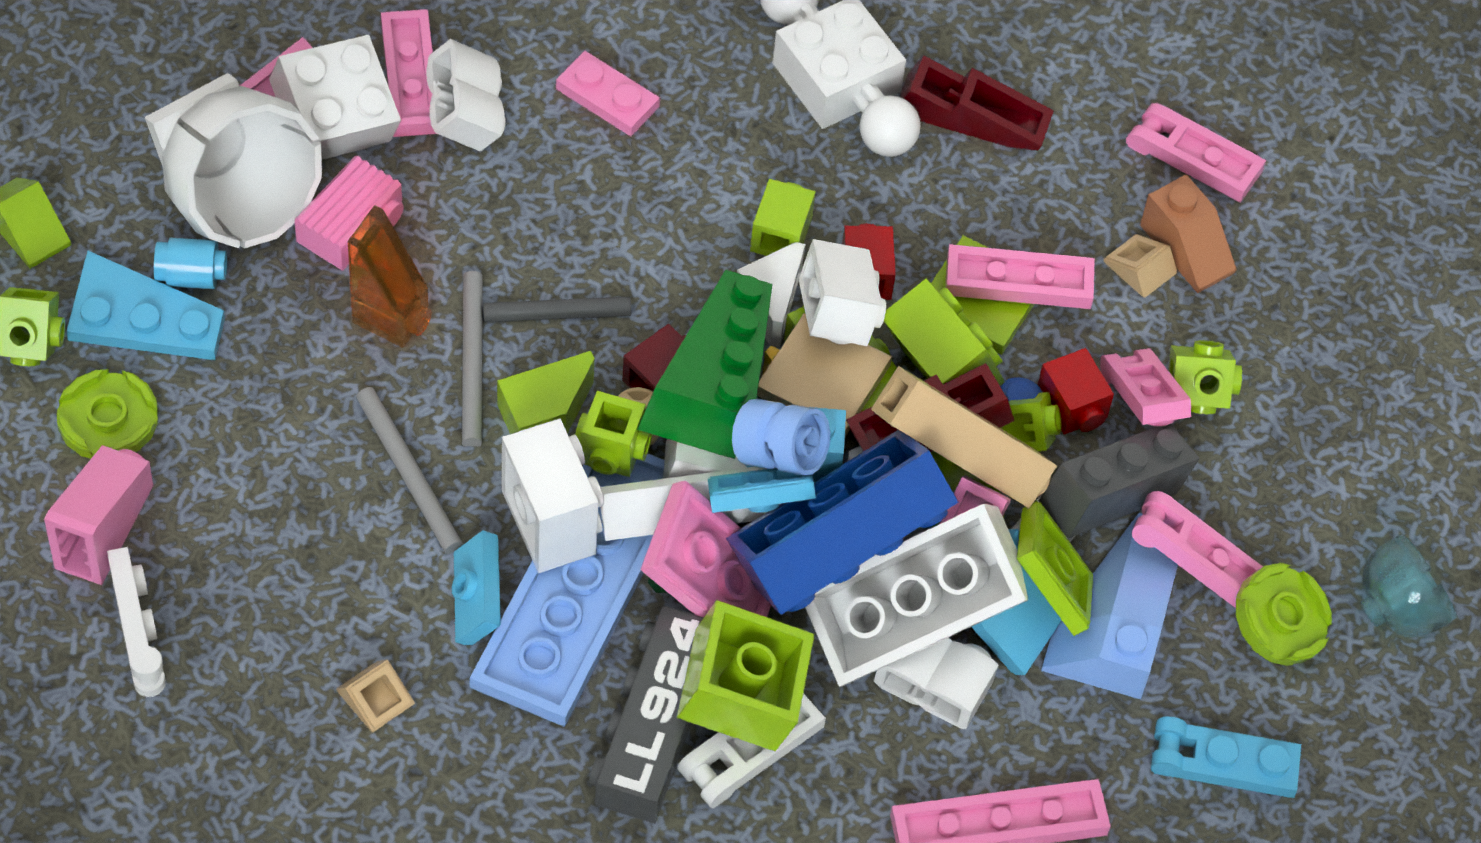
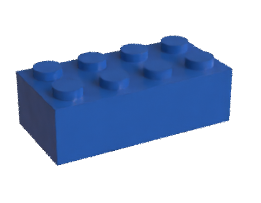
M897 430L814 482L816 499L781 503L778 508L768 511L727 537L726 540L756 590L781 615L786 611L795 612L803 609L815 599L816 592L830 583L839 584L849 580L859 571V565L873 556H883L893 552L904 542L903 537L917 528H928L939 523L947 516V509L959 502L930 451L912 437Z

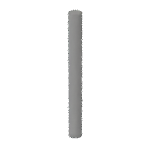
M468 271L463 275V446L482 445L483 275L478 271Z
M373 387L362 389L356 395V399L445 554L448 555L463 545L462 540Z

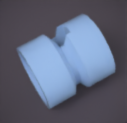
M762 399L749 400L741 407L734 422L732 431L734 454L739 462L748 466L765 469L777 468L782 472L805 476L812 475L820 469L830 446L829 421L824 412L817 408L799 405L786 406L781 402Z

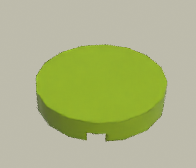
M109 369L94 370L77 377L63 390L59 399L60 405L57 409L58 430L66 445L80 456L91 459L102 445L118 451L128 449L138 452L151 440L158 425L157 400L151 388L134 373L123 370L122 374L109 373Z
M1276 563L1258 569L1242 582L1236 596V618L1242 636L1257 654L1269 662L1289 666L1303 663L1313 658L1326 646L1329 637L1326 638L1328 626L1332 625V612L1325 592L1312 576L1305 571L1297 572L1292 568H1288L1292 565Z

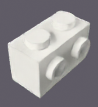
M813 239L799 277L810 336L825 338L842 345L853 343L868 346L874 328L882 326L886 313V301L880 297L878 288L879 272L874 270L870 250Z

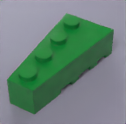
M730 270L724 271L656 385L637 430L732 459L736 458L732 445L733 426L741 407L749 400L757 398L773 284L758 280L753 276L742 275Z

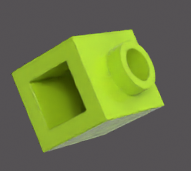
M769 179L753 222L750 252L767 256L795 242L804 244L812 221L816 191L803 188L796 183H784Z

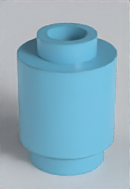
M170 237L168 242L156 243L154 279L156 281H165L166 285L170 287L215 289L217 280L226 279L227 251L219 250L218 242L214 240Z

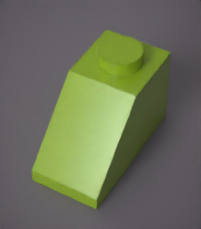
M588 351L497 380V406L509 433L513 434L561 418L568 434L594 383L595 358L592 352Z

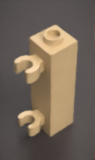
M900 366L897 367L871 408L873 412L893 427L1027 508H1030L1036 498L1046 491L1051 475L1057 467L1056 464L1032 447Z

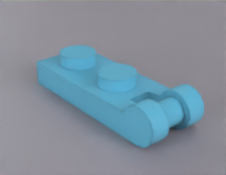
M1170 716L1161 717L1156 721L1155 739L1159 741L1158 750L1152 753L1151 771L1154 774L1290 798L1295 797L1298 788L1302 744L1189 725L1180 718ZM1180 745L1193 747V758L1184 757L1179 752Z

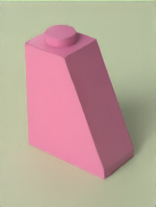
M103 445L48 510L44 518L54 569L100 585L103 584L110 571L107 551L122 547L153 487L150 461L145 460L141 455L132 450L121 449L118 451Z

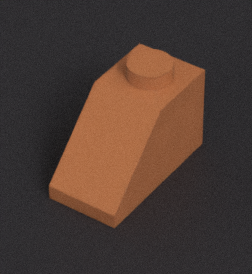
M1187 174L1148 194L1140 226L1152 240L1170 246L1176 269L1197 293L1236 273V266L1217 210Z

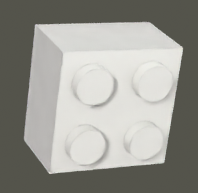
M369 34L279 56L269 78L275 97L292 103L319 137L318 141L321 143L322 160L390 142L401 122Z
M561 418L502 437V493L538 573L596 555L597 534L602 532V522L598 513V507L604 505V499L600 485L594 476L587 477L582 467L585 463V458L579 439L576 435L568 436Z

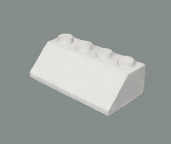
M981 504L909 538L893 552L883 556L875 555L859 565V571L849 580L839 584L830 583L815 593V599L805 608L839 687L845 686L1028 601L1022 566L1017 560L1018 550L998 506Z

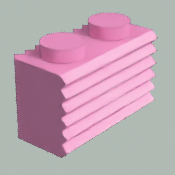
M359 155L354 156L294 219L296 242L344 271L354 259L361 261L369 253L374 237L384 227L386 229L392 228L400 219L404 209L401 183L398 179L393 180L390 175H386L383 170H378L375 165H370L367 160L363 161Z

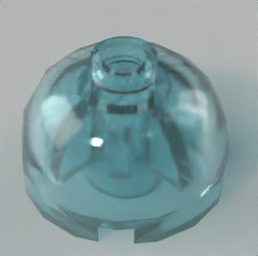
M1403 534L1384 543L1369 557L1362 575V585L1367 597L1360 601V605L1376 628L1385 623L1397 635L1407 638L1425 637L1447 626L1448 623L1457 618V614L1441 583L1437 585L1428 572L1431 569L1430 566Z

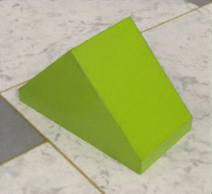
M17 177L0 187V234L29 269L71 246V241L39 181Z

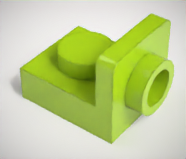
M1050 392L1038 393L1033 399L1008 401L1015 421L1000 428L1036 451H1047L1055 441L1056 435L1061 433L1060 410L1058 405L1051 404Z

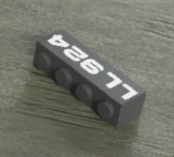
M662 605L656 623L649 621L646 623L639 645V651L645 654L640 667L630 666L622 691V695L628 696L623 711L617 709L613 711L607 728L606 739L612 741L606 756L597 755L591 770L589 785L596 786V806L656 824L692 724L677 718L695 630L703 620V617Z

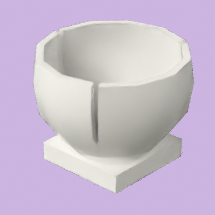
M229 73L145 117L163 166L165 192L195 232L208 239L239 248V246L248 248L277 239L295 223L294 219L311 203L322 179L321 143L318 141L319 137L293 104L277 97L239 86L237 79Z

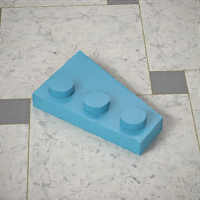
M87 251L66 333L68 341L215 360L225 315L224 310Z

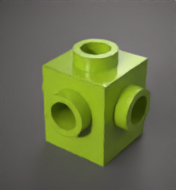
M9 287L0 295V356L10 357V363L14 365L38 366L41 364V360L46 361L55 352L56 347H62L65 336V318L58 317L59 292Z
M1197 340L1194 341V347L1171 345L1168 371L1190 397L1191 412L1215 414L1217 408L1230 409L1232 394L1239 395L1241 390L1242 366L1235 365V358L1230 350H1224V344L1215 341Z
M597 391L588 414L582 413L575 433L584 453L585 463L583 465L590 466L601 474L612 475L616 473L630 477L636 460H645L651 444L652 434L637 430L645 413L646 404Z

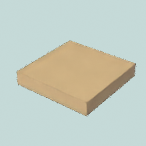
M804 313L760 379L757 396L768 401L781 402L786 406L799 405L846 410V419L862 411L889 369L892 356L870 345L863 346L853 343L842 345L825 338L810 336L806 314ZM847 421L845 424V436L850 430Z

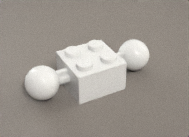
M760 0L763 10L772 20L788 25L776 31L773 65L822 129L861 111L863 113L860 119L861 137L867 147L873 152L882 156L894 157L904 154L914 146L920 134L921 124L919 115L911 103L903 98L894 96L901 93L906 59L860 0H843L821 11L816 8L818 0Z

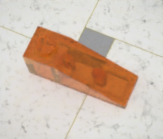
M374 205L348 240L352 323L404 348L412 335L420 336L430 322L432 311L429 309L428 286L384 210Z

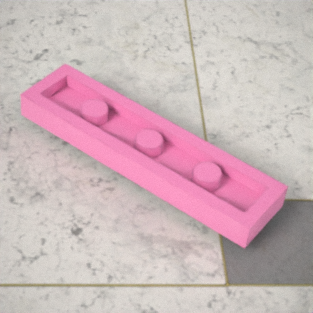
M1099 779L892 806L890 813L896 843H1056L1108 836L1111 827Z

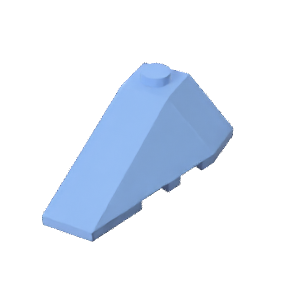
M1142 513L1137 514L1093 573L1089 629L1073 636L1064 622L1061 621L1050 638L1041 671L1141 700L1151 671L1178 564L1157 548L1141 546L1133 539L1132 529L1138 517L1143 515Z

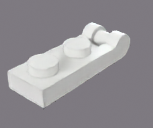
M128 547L108 550L110 571L134 687L140 695L153 697L163 691L166 679L160 652L156 648L148 646V641L157 640L152 610L141 611L138 597L148 595L142 564L131 565Z
M803 693L798 723L776 751L718 732L687 754L678 764L677 769L688 782L693 780L702 789L700 794L702 799L710 808H715L728 799L739 787L824 728L826 718ZM718 759L728 768L720 775H717L710 767Z

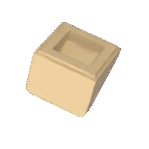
M1135 234L1103 259L1106 265L1144 298L1177 274L1170 246Z
M388 659L376 661L336 688L340 696L371 732L376 731L415 704Z

